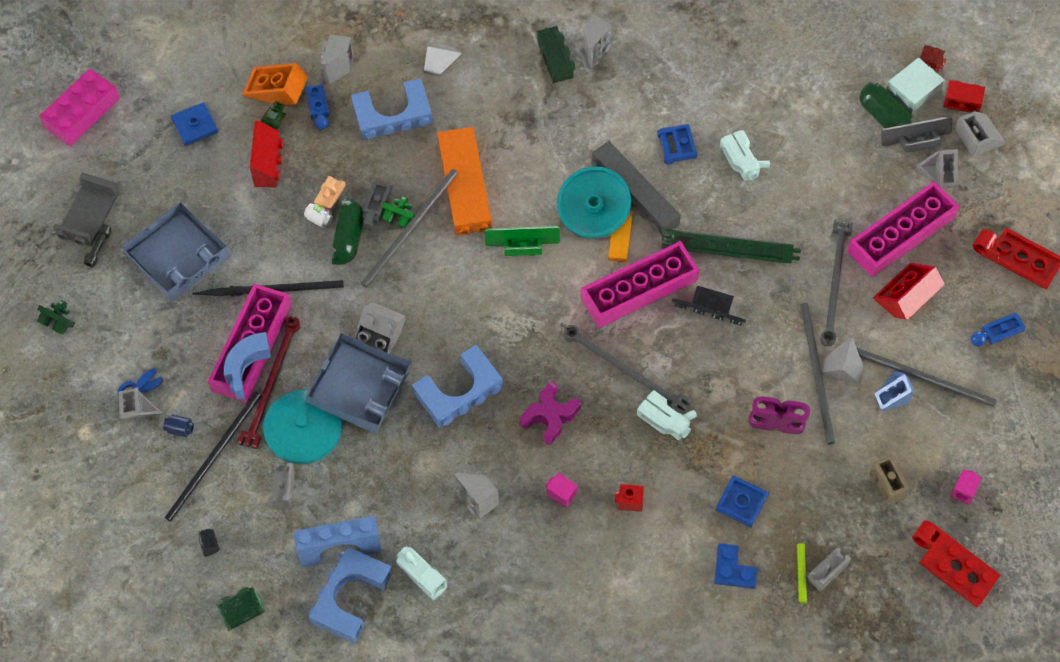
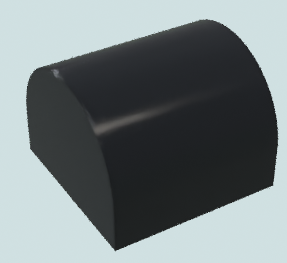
M205 529L199 531V542L203 556L206 557L217 553L219 546L214 530Z

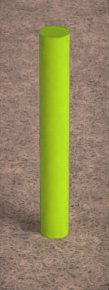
M799 543L797 544L799 603L806 604L805 544Z

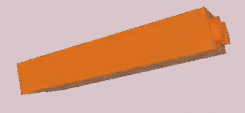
M474 127L437 132L444 176L446 177L452 169L458 173L447 187L455 235L485 232V229L492 228V220Z

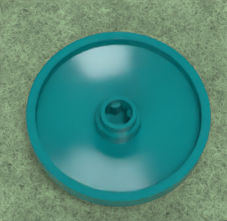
M587 167L573 173L562 184L557 197V210L562 223L573 234L587 239L604 238L619 230L629 217L632 204L631 194L624 179L616 172L604 167Z
M296 390L279 397L269 407L263 422V433L270 450L278 458L293 464H310L323 459L337 446L342 433L341 418L305 402L306 394L309 390Z

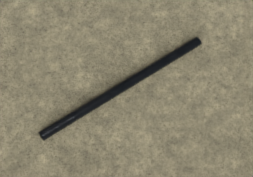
M254 392L164 517L169 522L173 520L260 399L261 395L258 392Z

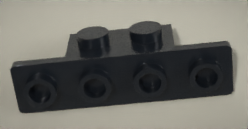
M697 285L692 303L672 298V302H675V307L686 310L688 306L694 308L693 312L698 314L712 313V318L723 320V317L731 319L730 323L739 326L747 321L746 319L729 315L734 296Z

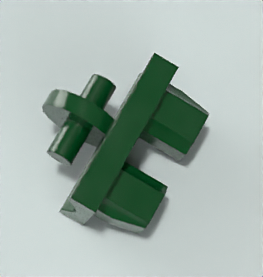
M274 101L273 106L268 108L261 122L277 130L286 116V113L283 112L285 105Z
M65 301L53 302L51 307L54 308V311L39 305L37 310L41 313L37 322L48 327L52 319H55L56 322L52 330L62 335L68 326L73 328L75 322L62 316L63 314L68 315L70 310L66 309L67 303Z

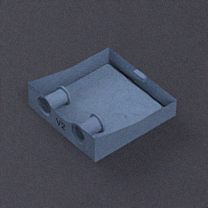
M181 202L122 246L124 254L171 302L230 257L227 245L207 229Z
M340 333L306 394L305 402L371 433L377 434L409 374L411 361L377 350Z

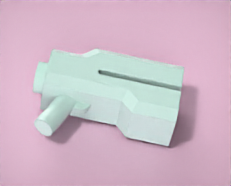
M744 130L733 133V136L729 134L721 138L720 148L733 171L739 172L745 181L754 180L759 176L760 168H770V161H757L749 149L750 141Z
M655 390L638 407L637 416L663 435L670 434L677 440L682 437L685 438L691 431L689 420L697 417L695 410L684 415L677 413L667 405V399Z
M411 547L402 548L397 555V565L432 600H435L446 590L447 580Z

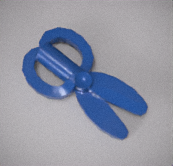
M152 368L141 375L137 384L132 381L123 383L119 387L118 392L124 391V389L130 386L133 387L131 389L138 388L141 393L151 391L163 382V378L159 377L149 381L157 373V370Z

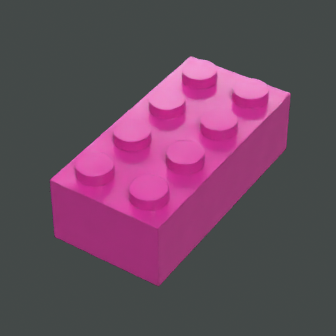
M89 68L39 117L46 130L68 146H71L120 97L116 86Z

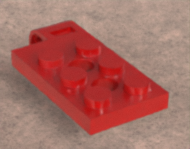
M1005 228L999 239L994 232L983 229L972 245L976 253L1045 290L1048 289L1060 269L1059 255L1008 228ZM1022 253L1027 259H1020L1017 254ZM1039 262L1044 268H1037L1034 263Z
M924 520L912 536L913 541L917 545L928 549L919 564L976 608L979 607L1001 575L930 521ZM952 561L959 563V571H955L951 567ZM968 574L976 576V584L969 582Z

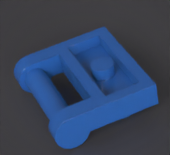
M689 124L662 128L657 131L665 155V164L670 165L677 161L697 158ZM671 135L677 152L673 154L671 153L667 138Z

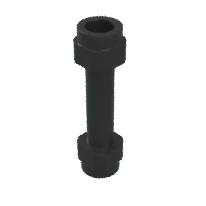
M102 224L99 227L95 244L91 252L87 253L83 263L86 266L93 268L98 261L97 255L103 242L111 234L112 228L110 226Z

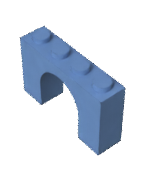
M421 78L403 82L408 105L402 113L396 116H383L376 112L372 105L369 91L351 95L362 140L390 135L402 130L407 131L419 126L424 127L433 123L432 113Z
M477 345L460 354L461 364L474 380V385L468 393L458 397L447 396L438 389L429 375L412 385L413 394L438 428L443 425H449L455 417L466 414L471 407L480 405L491 394L499 393L503 387L502 377Z
M375 516L293 531L296 551L302 567L321 564L320 553L337 545H357L360 547L361 553L365 555L382 552Z
M347 547L345 552L342 551L339 555L336 569L331 570L328 576L329 582L326 587L323 586L318 595L319 600L316 605H312L308 615L311 624L355 644L364 628L363 620L341 610L335 603L336 594L344 584L350 581H363L384 590L392 575V568L381 561Z

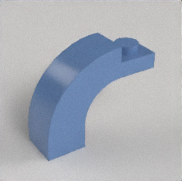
M266 332L242 339L227 355L224 364V377L226 382L230 383L231 393H235L237 400L245 398L242 376L246 367L254 361L271 358Z

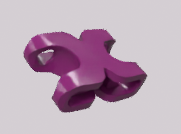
M552 381L540 392V402L530 404L519 421V425L525 429H528L537 422L544 423L547 429L544 432L543 441L547 445H551L560 436L562 423L571 422L580 411L582 401L578 398H572L566 404L557 403L554 398L558 393V385Z
M759 396L752 403V411L748 419L750 425L757 429L773 430L778 428L783 433L801 434L805 430L806 420L810 415V408L803 402L789 400L781 403L776 398ZM762 403L767 408H759L757 405ZM797 409H801L805 414L799 415L794 412ZM759 416L764 419L761 422H757L754 417ZM792 423H799L800 427H794Z

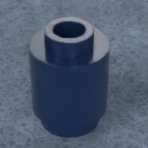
M173 414L171 416L167 415L163 423V430L167 431L168 434L188 437L194 430V423H192L191 418Z

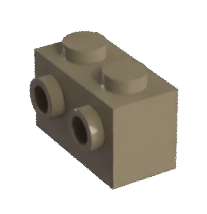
M892 455L873 462L870 477L874 483H877L881 498L886 500L888 505L905 499L910 488Z

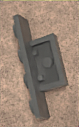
M947 116L884 128L881 130L882 146L900 143L905 152H915L920 149L941 146L939 135L952 132V118Z

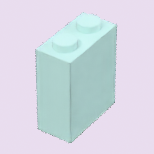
M918 57L888 81L886 90L912 114L942 90L945 80Z

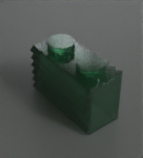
M253 586L250 588L244 587L231 598L230 596L224 597L219 601V604H216L228 631L265 613V609Z

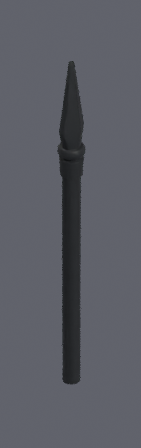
M343 280L261 286L284 292L344 288ZM253 286L221 287L193 292L192 294L208 296L230 295L234 297L235 295L249 294Z

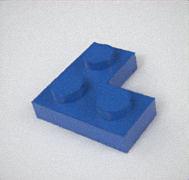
M719 543L714 584L755 589L757 567L737 565L739 546Z

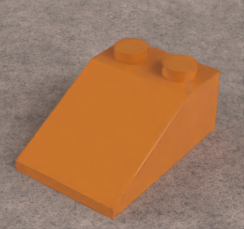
M298 63L254 67L242 95L272 104L274 101H277L284 105H296L308 76Z

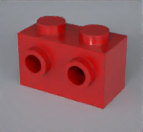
M949 80L943 107L968 113L980 112L985 87L958 80Z

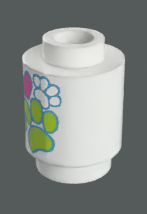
M312 203L305 209L304 216L312 223L322 228L332 223L333 216L330 210Z

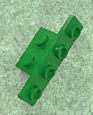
M559 226L485 229V245L504 246L505 256L542 255V244L560 243Z

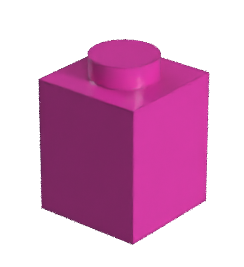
M963 469L951 497L970 504L982 477L978 476L974 471Z
M559 473L554 478L551 477L546 484L547 496L566 508L578 493V485Z

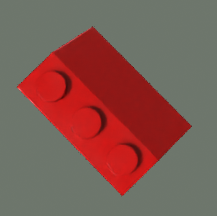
M260 121L254 122L250 172L254 187H277V180H280L281 177L278 167L282 165L280 149L284 147V140L280 138L278 130Z
M909 263L873 298L895 318L908 320L933 295L937 294L945 284L936 267Z

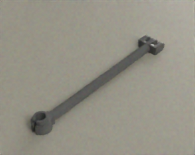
M834 220L832 233L838 234L826 329L822 332L820 338L824 346L827 344L825 338L831 340L828 342V346H832L837 337L834 332V321L845 235L851 236L853 227L851 222H849L848 228H845V221L841 222V227H837L838 220Z
M569 325L564 330V337L567 341L579 342L649 390H655L671 403L670 407L677 413L683 414L682 411L686 410V405L691 403V400L682 393L677 398L583 337L579 333L577 326ZM573 333L575 336L570 337L568 334Z

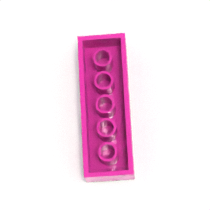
M933 181L850 241L847 252L873 278L956 218L960 206Z
M679 241L582 287L580 299L599 329L697 282L700 270L682 242Z
M257 284L253 285L208 380L212 392L237 400L235 393H231L230 383H227L224 377V364L227 355L242 339L263 332L267 334L271 352L292 306L289 294ZM267 359L254 361L246 367L242 376L245 398L238 399L239 401L248 402Z

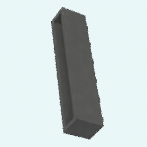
M610 141L592 152L591 163L593 167L608 168L624 179L631 194V206L639 211L643 219H647L650 222L654 231L664 236L663 229L672 230L680 224L681 214Z

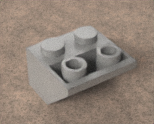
M596 15L589 19L584 25L583 50L589 69L600 62L604 52L607 53L612 45V24Z
M330 34L328 41L324 43L325 54L320 58L322 77H324L325 84L327 85L350 73L354 59L351 37Z
M974 111L959 117L955 131L972 157L1005 145V141L986 114Z
M371 302L363 308L354 339L389 354L402 332L406 316Z
M459 472L454 474L455 494L461 501L465 500L468 504L467 508L472 515L476 514L481 519L499 505L498 489L486 475Z

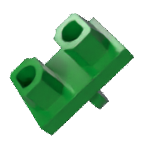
M403 196L401 200L395 199L393 204L398 205V207L383 202L382 208L384 211L382 219L384 221L392 223L395 215L401 216L398 226L405 228L415 216L414 213L405 210V208L412 209V205L408 204V197Z

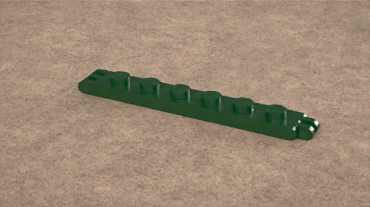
M663 229L664 234H670V237L662 236V241L669 242V244H661L663 249L681 241L688 252L789 264L792 263V260L800 261V256L793 255V253H801V249L794 248V244Z

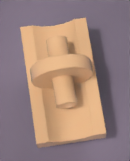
M328 176L325 183L322 184L314 204H318L331 211L346 183Z

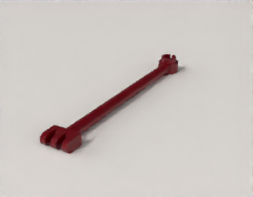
M290 316L285 320L286 332L248 432L241 431L238 445H243L246 439V447H250L252 441H254L252 448L257 449L261 436L256 434L292 335L300 329V321L297 317L293 318V316Z

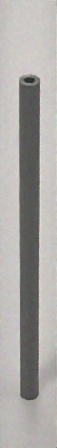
M452 169L361 282L366 288L369 286L456 177L457 171Z
M802 303L800 306L827 444L833 445L835 444L809 307L808 303Z
M857 348L862 358L994 407L997 400Z

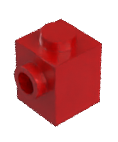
M620 484L619 491H615V503H618V510L642 512L644 486Z

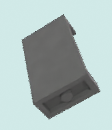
M82 172L79 177L82 187L62 225L54 224L53 227L57 236L62 240L69 239L81 246H92L98 234L97 231L104 223L119 194L116 182Z

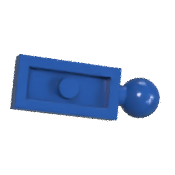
M320 84L305 87L311 119H315L314 124L317 129L324 130L329 125L327 119L329 111L324 86Z
M1017 312L984 325L981 329L983 332H974L971 335V343L974 346L980 347L988 340L990 345L1024 332L1026 327Z

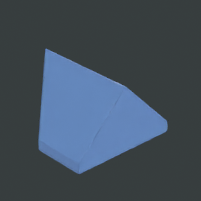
M894 370L880 390L874 394L881 410L884 411L909 404L914 390L907 375Z

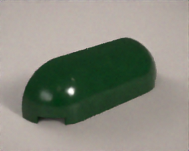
M869 82L863 87L860 93L861 105L884 128L912 123L910 120L913 118L912 115L882 85Z
M344 198V201L341 202L332 247L335 248L332 257L333 265H343L350 262L358 251L364 221L362 217L363 209L358 202L350 198Z

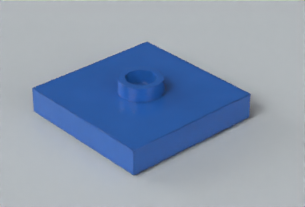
M204 102L171 115L172 121L185 146L219 133Z
M733 475L715 511L752 528L769 492Z

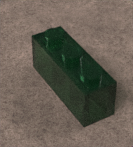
M557 26L537 31V43L553 83L573 78V71L576 70L574 61L569 58V48L564 45L563 32H559Z

